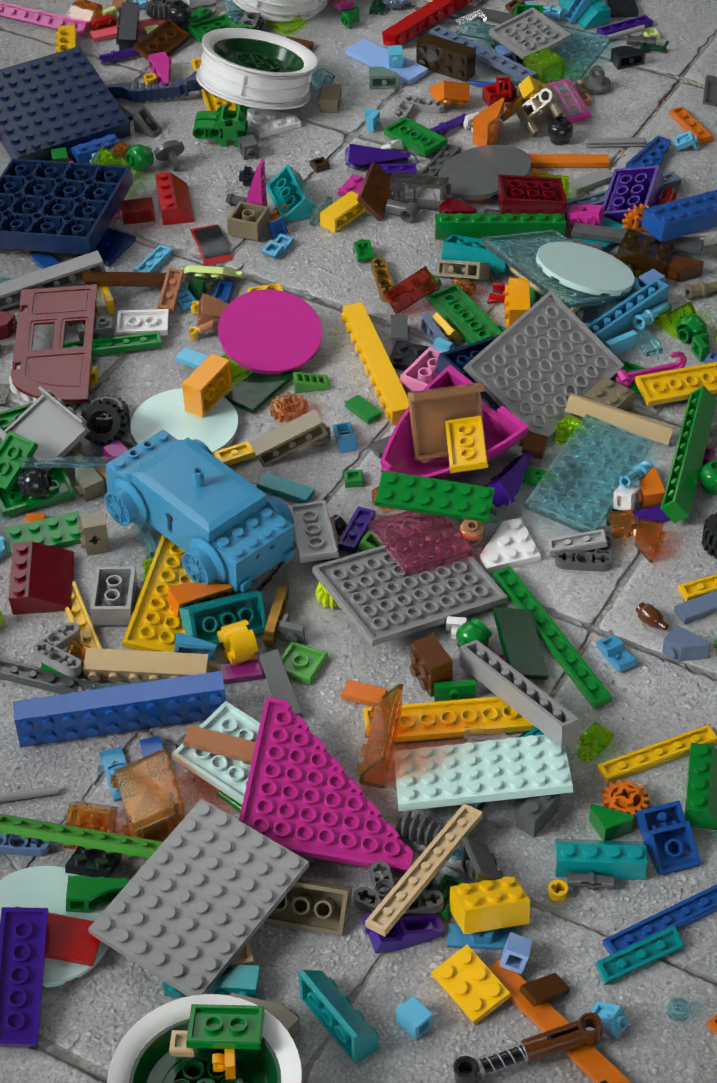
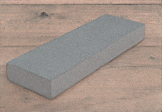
M606 167L568 181V187L578 194L610 182L613 172Z
M605 529L547 539L550 557L556 556V553L563 550L587 551L608 547Z

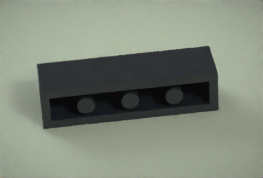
M122 2V8H119L117 35L119 36H116V45H119V51L133 48V45L137 43L140 17L139 3Z

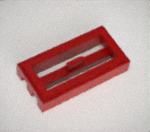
M496 77V98H500V95L503 98H506V95L512 98L511 77ZM499 81H502V91L499 88ZM505 81H508V91H505Z

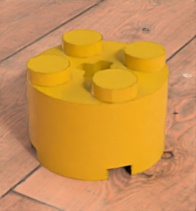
M245 619L223 626L220 631H217L220 643L223 642L225 649L222 651L223 657L226 662L230 661L231 664L237 665L258 658V655L255 654L258 651L256 638L253 630L247 629L246 625L249 623Z

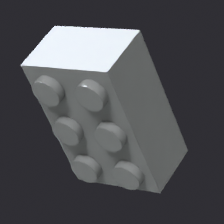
M135 566L96 567L90 607L93 625H129L135 608L138 584Z

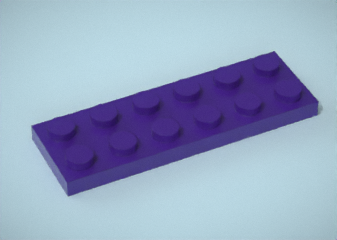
M1 908L0 1047H38L48 908Z

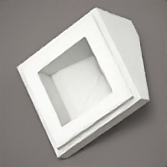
M397 139L384 144L381 149L403 150L404 146L401 139Z

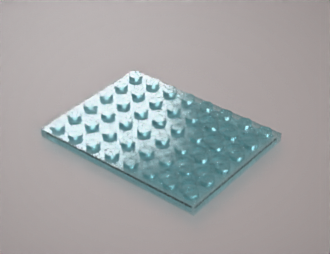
M556 230L482 237L481 244L488 251L493 252L497 258L506 262L519 275L527 278L540 291L547 294L551 290L569 309L624 301L638 291L632 287L628 293L622 292L619 296H609L605 293H601L598 296L571 289L560 284L559 279L547 276L542 271L543 268L537 265L536 255L538 249L542 245L551 242H571Z

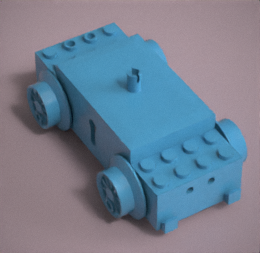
M163 429L105 464L108 493L105 495L104 500L112 518L122 526H128L131 523L143 525L147 522L185 552L181 559L182 565L194 583H205L206 585L209 583L231 584L232 589L236 592L240 590L244 593L252 587V581L281 561L287 564L295 558L294 518L287 504L276 496H271L267 499V495L214 457L208 446L198 439L191 440L188 437L184 440H177Z

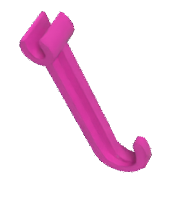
M683 352L670 353L672 358L680 357L677 362L628 373L621 369L616 372L619 376L616 377V380L619 384L629 387L632 382H635L636 376L684 368L687 357Z

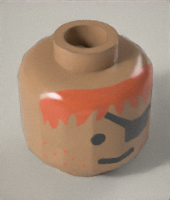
M464 520L460 525L461 541L468 546L480 544L484 539L483 523L475 520Z

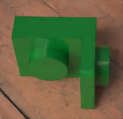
M357 6L342 11L341 22L348 29L351 28V23L359 21V8Z
M360 239L354 242L353 252L356 254L357 262L370 261L374 258L370 240Z
M708 333L692 337L691 350L700 362L705 361L709 352L710 335Z

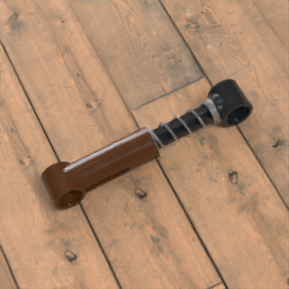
M588 1012L581 1015L577 1021L521 1040L520 1046L515 1045L514 1048L509 1050L505 1048L501 1053L494 1052L492 1056H484L483 1059L461 1056L456 1059L453 1065L455 1083H478V1080L486 1076V1073L491 1071L497 1072V1069L503 1067L507 1069L508 1065L514 1063L517 1065V1062L523 1060L530 1064L584 1044L589 1046L596 1045L602 1039V1020L599 1015ZM592 1027L595 1030L588 1031L586 1028ZM467 1070V1071H470L471 1073L465 1075V1074H462L461 1072Z

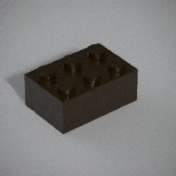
M628 228L615 258L627 266L633 264L634 269L642 273L655 269L663 275L674 246Z

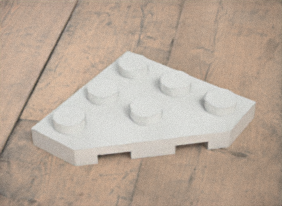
M260 108L247 109L246 120L248 125L260 139L301 127V121L295 114Z
M521 517L503 521L480 554V562L486 573L495 572L508 566L512 568L541 561V554Z

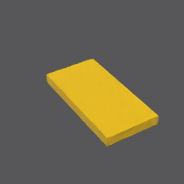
M482 415L445 421L450 472L456 473L488 468Z

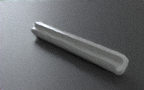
M645 137L585 139V147L646 146Z

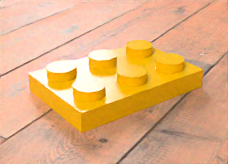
M465 945L431 972L432 977L474 1026L511 997L507 988L468 945Z

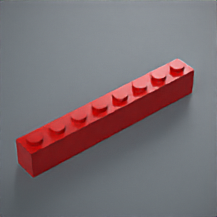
M433 0L382 31L383 45H404L468 5L472 0Z

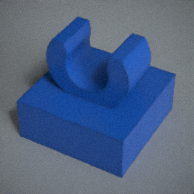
M284 218L267 223L268 231L273 239H276L280 233L284 235L289 233Z

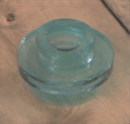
M674 998L668 1003L666 1011L671 1019L684 1021L690 1016L691 1009L685 999Z

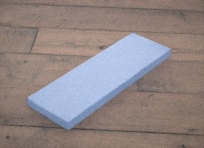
M362 39L345 49V55L370 67H385L398 73L399 81L408 85L428 74V68L405 57L404 67L389 68L388 49L366 39Z

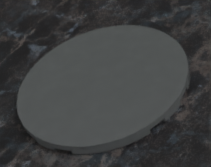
M509 145L479 146L465 150L447 160L438 172V182L443 192L447 195H454L455 198L464 200L493 198L492 195L498 194V174L529 176L532 170L531 160L525 151Z

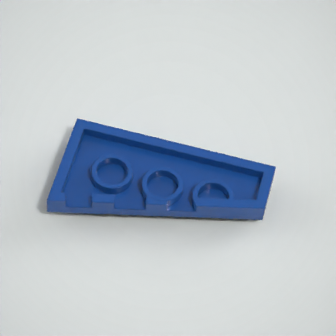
M658 135L626 163V168L660 165L671 146V140Z

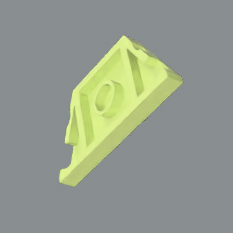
M190 265L181 268V270H184V275H193L200 279H207L208 277L214 278V280H224V278L244 279V272L225 267Z

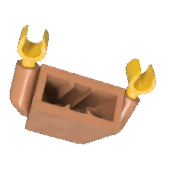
M204 293L200 302L193 301L190 309L192 314H197L196 326L199 328L190 327V339L197 340L200 332L205 333L213 329L218 330L220 316L228 303Z

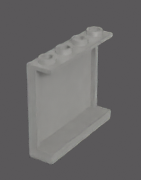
M39 386L38 389L42 395L4 431L0 428V441L2 442L7 433L11 431L35 442L39 447L28 462V465L30 467H42L48 472L90 430L86 426L87 421L81 415L77 417L76 412L71 407L66 408L65 403L60 398L55 399L54 394L49 389L45 391Z

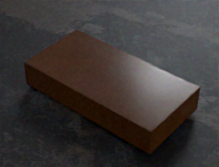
M555 972L522 984L519 991L535 1007L567 995L570 987Z

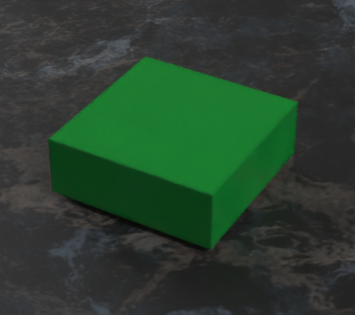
M362 470L344 471L345 488L364 487Z

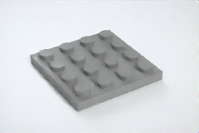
M531 8L489 30L491 37L522 59H525L524 57L526 59L532 57V59L571 39V34L535 8Z

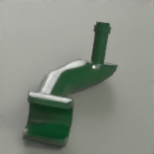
M667 40L664 46H643L641 43L638 46L645 51L667 52L668 49L666 47L669 41Z

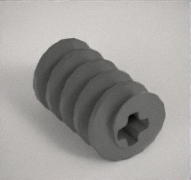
M409 810L406 815L399 819L395 830L404 839L409 837L410 841H417L419 845L425 844L427 848L443 829V824L440 823L435 828V821L432 820L428 825L427 817H424L420 822V815L416 814L414 818H411L412 811Z

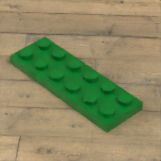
M457 284L427 295V300L468 344L502 333L500 328Z
M382 471L375 506L461 520H475L488 524L495 488Z

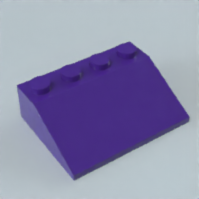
M660 165L614 169L603 202L604 216L622 222V219H626L624 213L628 214V208L632 210L634 205L639 207L640 203H642L644 207L646 205L649 207L657 206L665 180Z

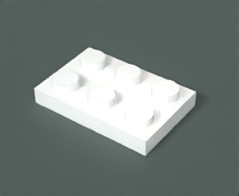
M169 309L118 311L116 336L159 331L160 336L168 335Z

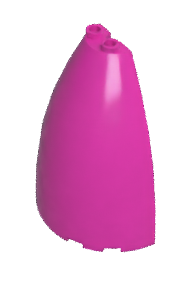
M449 365L424 390L473 382ZM481 400L485 445L490 448L486 450L487 461H490L526 437L529 426L504 406L498 408L496 412ZM409 407L398 421L380 460L382 466L381 473L382 471L445 480L468 472L451 473L449 459L438 460V458H432L431 462L422 463L421 460L414 458Z

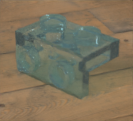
M317 64L313 70L310 84L314 85L315 89L320 90L323 88L324 83L333 84L335 75Z

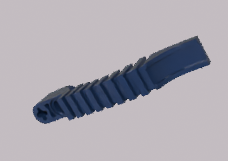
M197 71L193 72L183 81H180V78L176 79L175 85H173V81H169L167 86L165 82H162L161 86L155 83L154 87H152V83H148L147 88H145V83H141L139 88L138 81H135L133 89H130L131 82L106 85L114 98H125L134 102L139 100L142 102L146 100L153 101V99L158 101L162 98L163 100H167V98L174 99V97L181 98L183 94L187 97L191 91H201V89H204L196 79Z

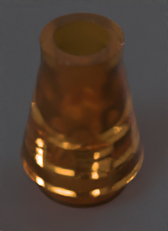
M454 278L452 281V285L457 284L468 296H472L476 291V285L471 280Z

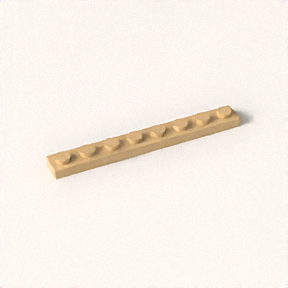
M464 803L367 918L365 926L385 937L462 844V838L467 837L481 821L483 812Z

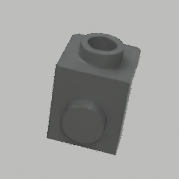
M285 613L283 619H280L277 625L280 640L293 641L303 645L305 641L304 625L290 623V615Z

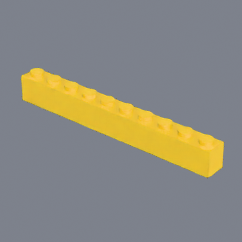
M363 303L343 305V313L340 314L341 321L345 323L346 332L350 333L351 343L355 344L356 354H359L360 362L364 364L365 373L369 375L371 386L374 385L376 397L379 396L381 408L384 407L386 419H389L392 425H396L409 407L408 397Z

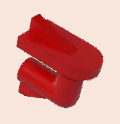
M493 282V293L489 294L488 304L504 303L506 284Z

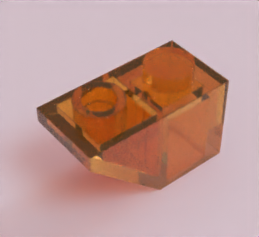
M641 519L636 531L635 546L651 563L654 562L655 556H659L661 551L660 543H663L666 532H663V523Z

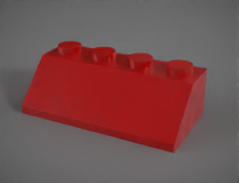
M171 172L155 174L163 226L195 222L187 183Z

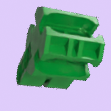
M222 104L217 111H199L195 117L192 134L196 139L215 140L221 147H227V140H234V147H239L238 137L247 136V109L243 105L235 104L236 111L228 110V104Z

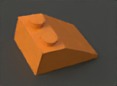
M504 98L499 99L473 117V144L485 146L497 143L504 123L500 119V116L504 113Z

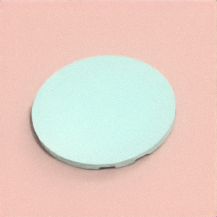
M551 242L542 245L537 251L536 262L539 267L543 268L542 271L550 278L555 277L559 279L560 284L571 289L598 296L601 293L608 294L609 296H619L622 292L628 293L633 287L635 277L630 268L619 259L599 249L572 242Z
M173 389L149 398L137 408L131 419V436L135 445H138L164 429L177 440H184L189 437L191 440L198 439L208 446L214 456L215 451L228 447L235 439L238 432V415L234 406L224 397L203 418L185 411L183 389Z
M29 867L13 872L0 880V919L2 907L18 906L23 908H48L49 913L95 921L109 903L89 913L66 912L68 876H77V874L65 873V868ZM102 941L100 942L93 967L45 957L43 986L45 988L64 985L67 981L82 977L98 964L106 953L108 945Z

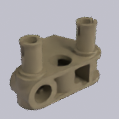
M552 86L543 88L515 112L521 124L528 128L532 137L540 133L536 123H541L551 115L549 109H551L555 119L564 115L558 105L559 95Z

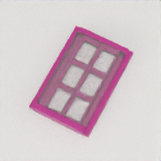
M571 79L546 84L552 86L559 95L558 105L564 113L562 117L567 118L571 123L591 117L590 111ZM549 109L551 115H552L553 118L555 119V116L553 115L551 109Z

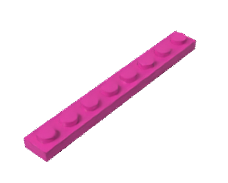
M0 1V17L58 30V26L75 25L76 35H86L89 25L87 21Z

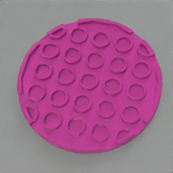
M265 289L245 293L227 305L219 319L218 338L225 354L237 362L240 367L259 374L279 375L282 372H293L313 359L321 344L322 327L318 315L304 300L288 292Z

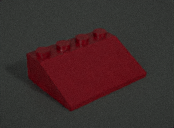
M498 174L500 214L559 213L565 216L567 199L561 178Z
M33 541L13 543L8 598L13 615L65 610L66 607H69L70 610L72 609L74 551Z

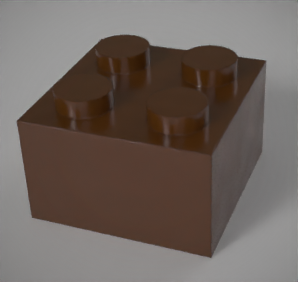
M433 634L411 642L410 672L413 677H417L422 690H426L429 696L432 697L434 696V683L452 681L453 661Z

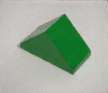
M591 804L589 821L602 840H613L632 832L634 815Z

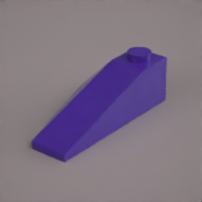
M349 144L345 149V165H349V168L352 169L370 166L374 161L377 164L407 160L411 157V153Z
M530 451L516 457L502 469L503 471L493 476L487 485H483L495 488L492 502L495 506L500 507L503 504L508 506L515 501L514 497L520 491L531 456Z

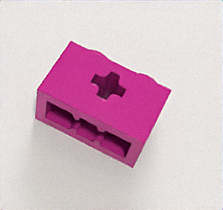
M572 204L567 212L568 228H573L575 222L601 226L604 221L603 205Z

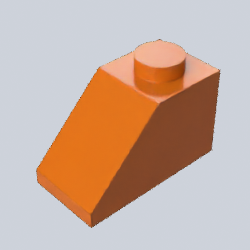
M652 468L639 482L636 500L640 502L642 509L662 504L665 489L656 468Z

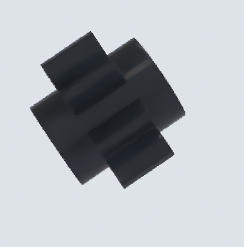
M244 166V170L239 172V182H243L244 186H251L255 174L252 167Z

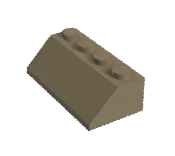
M300 878L264 923L343 936L350 910L353 887Z

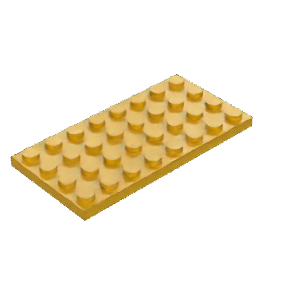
M164 535L161 536L123 638L122 647L140 651L174 652L176 633L186 634L182 626L181 617L177 618L167 602L168 588L185 582H194L189 578L182 565L181 559L185 552Z

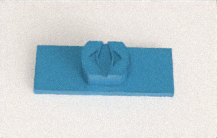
M122 747L99 752L114 802L136 797V789Z
M448 924L447 948H463L465 945H468L471 949L503 950L510 932L516 934V927L464 934L458 924Z

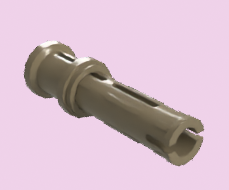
M717 281L706 284L699 282L696 285H685L684 292L686 298L689 300L696 296L704 297L707 293L717 292Z

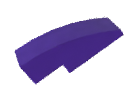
M436 913L402 916L385 937L372 930L368 936L375 953L378 954L402 950L425 943L444 935L446 931L439 914Z

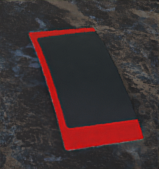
M218 224L190 229L204 265L233 260Z

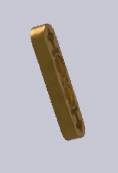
M381 257L373 258L371 260V270L380 298L383 302H393L395 300V287L386 260Z
M279 584L264 630V645H275L279 632L277 631L278 621L283 619L289 598V585Z

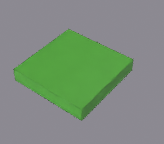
M291 641L281 656V660L288 678L311 685L326 662L328 653Z

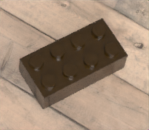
M424 33L416 40L417 64L428 68L430 71L463 82H467L475 75L476 48L429 33Z

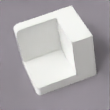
M631 484L629 487L626 486V488L619 485L614 491V509L632 512L634 509V495L638 492L639 485Z

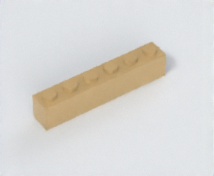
M86 648L83 671L85 679L91 681L109 680L111 682L130 681L131 683H140L208 673L209 657L208 654Z

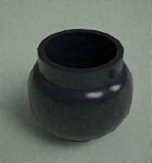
M175 1L169 6L167 14L171 21L182 28L189 25L192 12L189 5L183 1Z
M557 117L549 123L548 135L551 143L562 146L570 142L574 128L567 118Z
M30 467L24 473H20L18 484L22 495L32 498L44 497L49 492L50 487H52L50 473L46 472L42 467Z

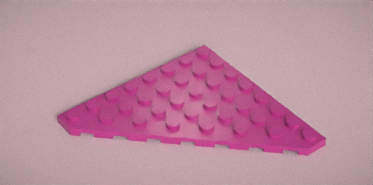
M266 697L239 821L299 856L370 868L374 862L383 861L389 865L391 872L405 874L411 867L413 850L403 843L400 835L390 823L383 819L381 812L372 801L367 800L362 794L361 788L353 779L347 776L344 772L345 769L336 758H332L327 752L326 746L317 736L315 737L311 733L309 726L300 715L297 716L291 709L290 703L287 700Z

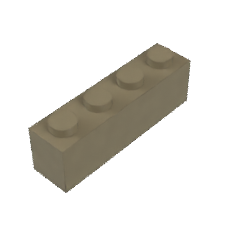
M316 409L250 443L262 467H265L328 435Z

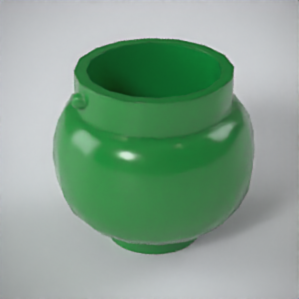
M137 144L128 149L125 160L133 170L141 171L152 166L154 154L149 146Z
M717 461L705 464L699 475L702 489L711 495H717Z
M472 618L470 622L463 623L457 629L456 639L458 642L456 645L460 648L464 644L478 640L487 647L489 639L492 637V632L480 620Z

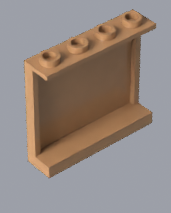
M470 383L408 392L415 459L421 460L422 463L431 462L432 458H438V460L449 459L445 421L482 415L480 392L484 391L483 384Z

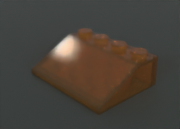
M398 684L377 700L376 707L371 708L370 719H372L371 726L367 725L365 738H368L367 744L362 746L361 756L364 758L362 763H358L356 775L360 776L359 784L385 789L402 715L403 684Z

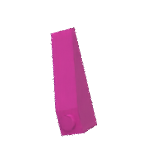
M165 51L148 55L149 68L152 73L156 74V80L161 86L162 82H165L167 86L170 81V65H172L170 56L168 57Z
M261 159L256 168L245 202L267 206L265 159Z

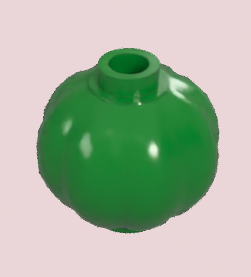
M684 315L676 325L677 338L682 342H687L695 335L707 333L705 321L698 315Z

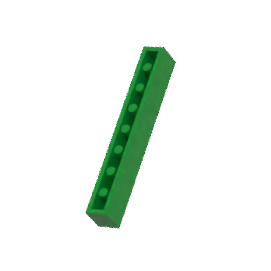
M559 213L435 214L434 220L435 240H445L451 234L484 240H564L566 228L565 216Z

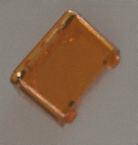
M167 750L154 752L114 771V775L110 776L111 787L120 792L127 817V824L123 825L124 835L164 842L184 819V806Z

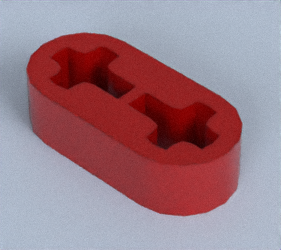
M111 14L96 17L90 21V28L93 31L117 25V20Z

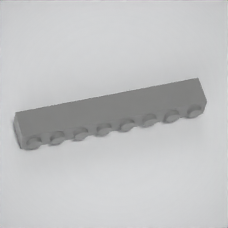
M98 250L0 283V310L20 304L21 290L74 286L83 282L82 271L106 272Z
M478 640L460 646V667L556 744L563 747L578 740L579 719Z

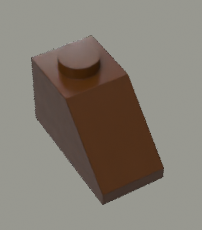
M671 254L666 264L665 279L683 282L701 277L704 261Z

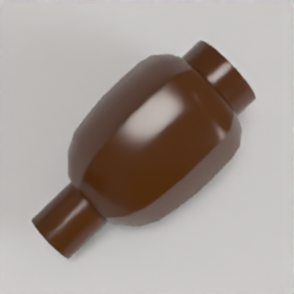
M644 602L637 606L638 618L645 624L653 628L659 627L663 631L668 629L669 625L663 621V614L656 607Z

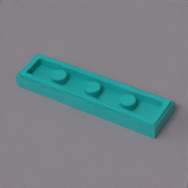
M674 925L598 960L594 965L603 983L607 984L685 947Z

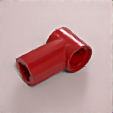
M673 187L664 189L662 197L658 200V205L675 201L677 191Z

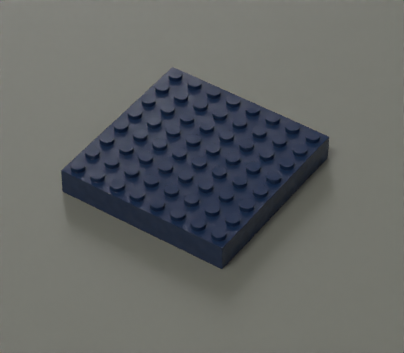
M80 46L0 69V142L11 159L52 160L51 149L66 147L68 153L71 147L103 138L107 135L114 134L118 139L130 136L129 119Z
M12 158L0 176V248L83 255L94 252L133 184L131 167Z

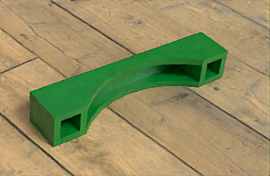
M82 875L68 876L66 912L89 913L100 906L111 903L131 879L84 877Z

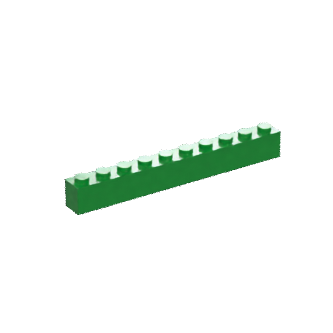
M705 386L698 388L689 395L660 507L674 524L681 520H686L690 516L716 409L717 399Z

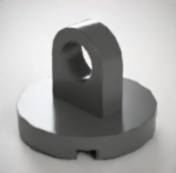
M596 65L592 67L589 71V76L583 78L588 85L587 89L591 92V95H597V93L605 94L611 89V81L605 77V72L601 66Z
M171 140L162 143V147H157L154 151L155 158L159 161L168 160L171 170H178L179 161L177 156L184 151L183 142Z

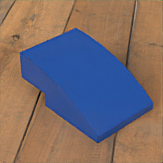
M680 800L639 810L634 813L642 839L658 875L701 864L690 823L685 820Z

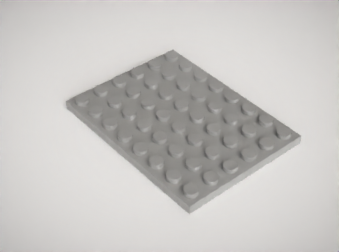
M550 290L467 363L463 369L477 383L484 385L486 393L500 407L504 406L529 426L528 431L549 437L572 415V413L565 411L570 393L584 397L604 377L608 379L613 377L624 364Z
M446 527L313 566L312 573L371 646L446 623L448 616L464 617L507 603L508 596Z
M201 798L88 928V931L92 936L186 996L206 994L308 869L309 861Z

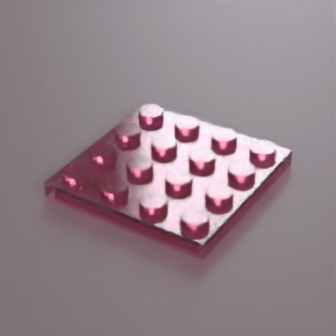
M406 511L369 521L368 524L370 531L405 575L473 555L472 547L446 517Z

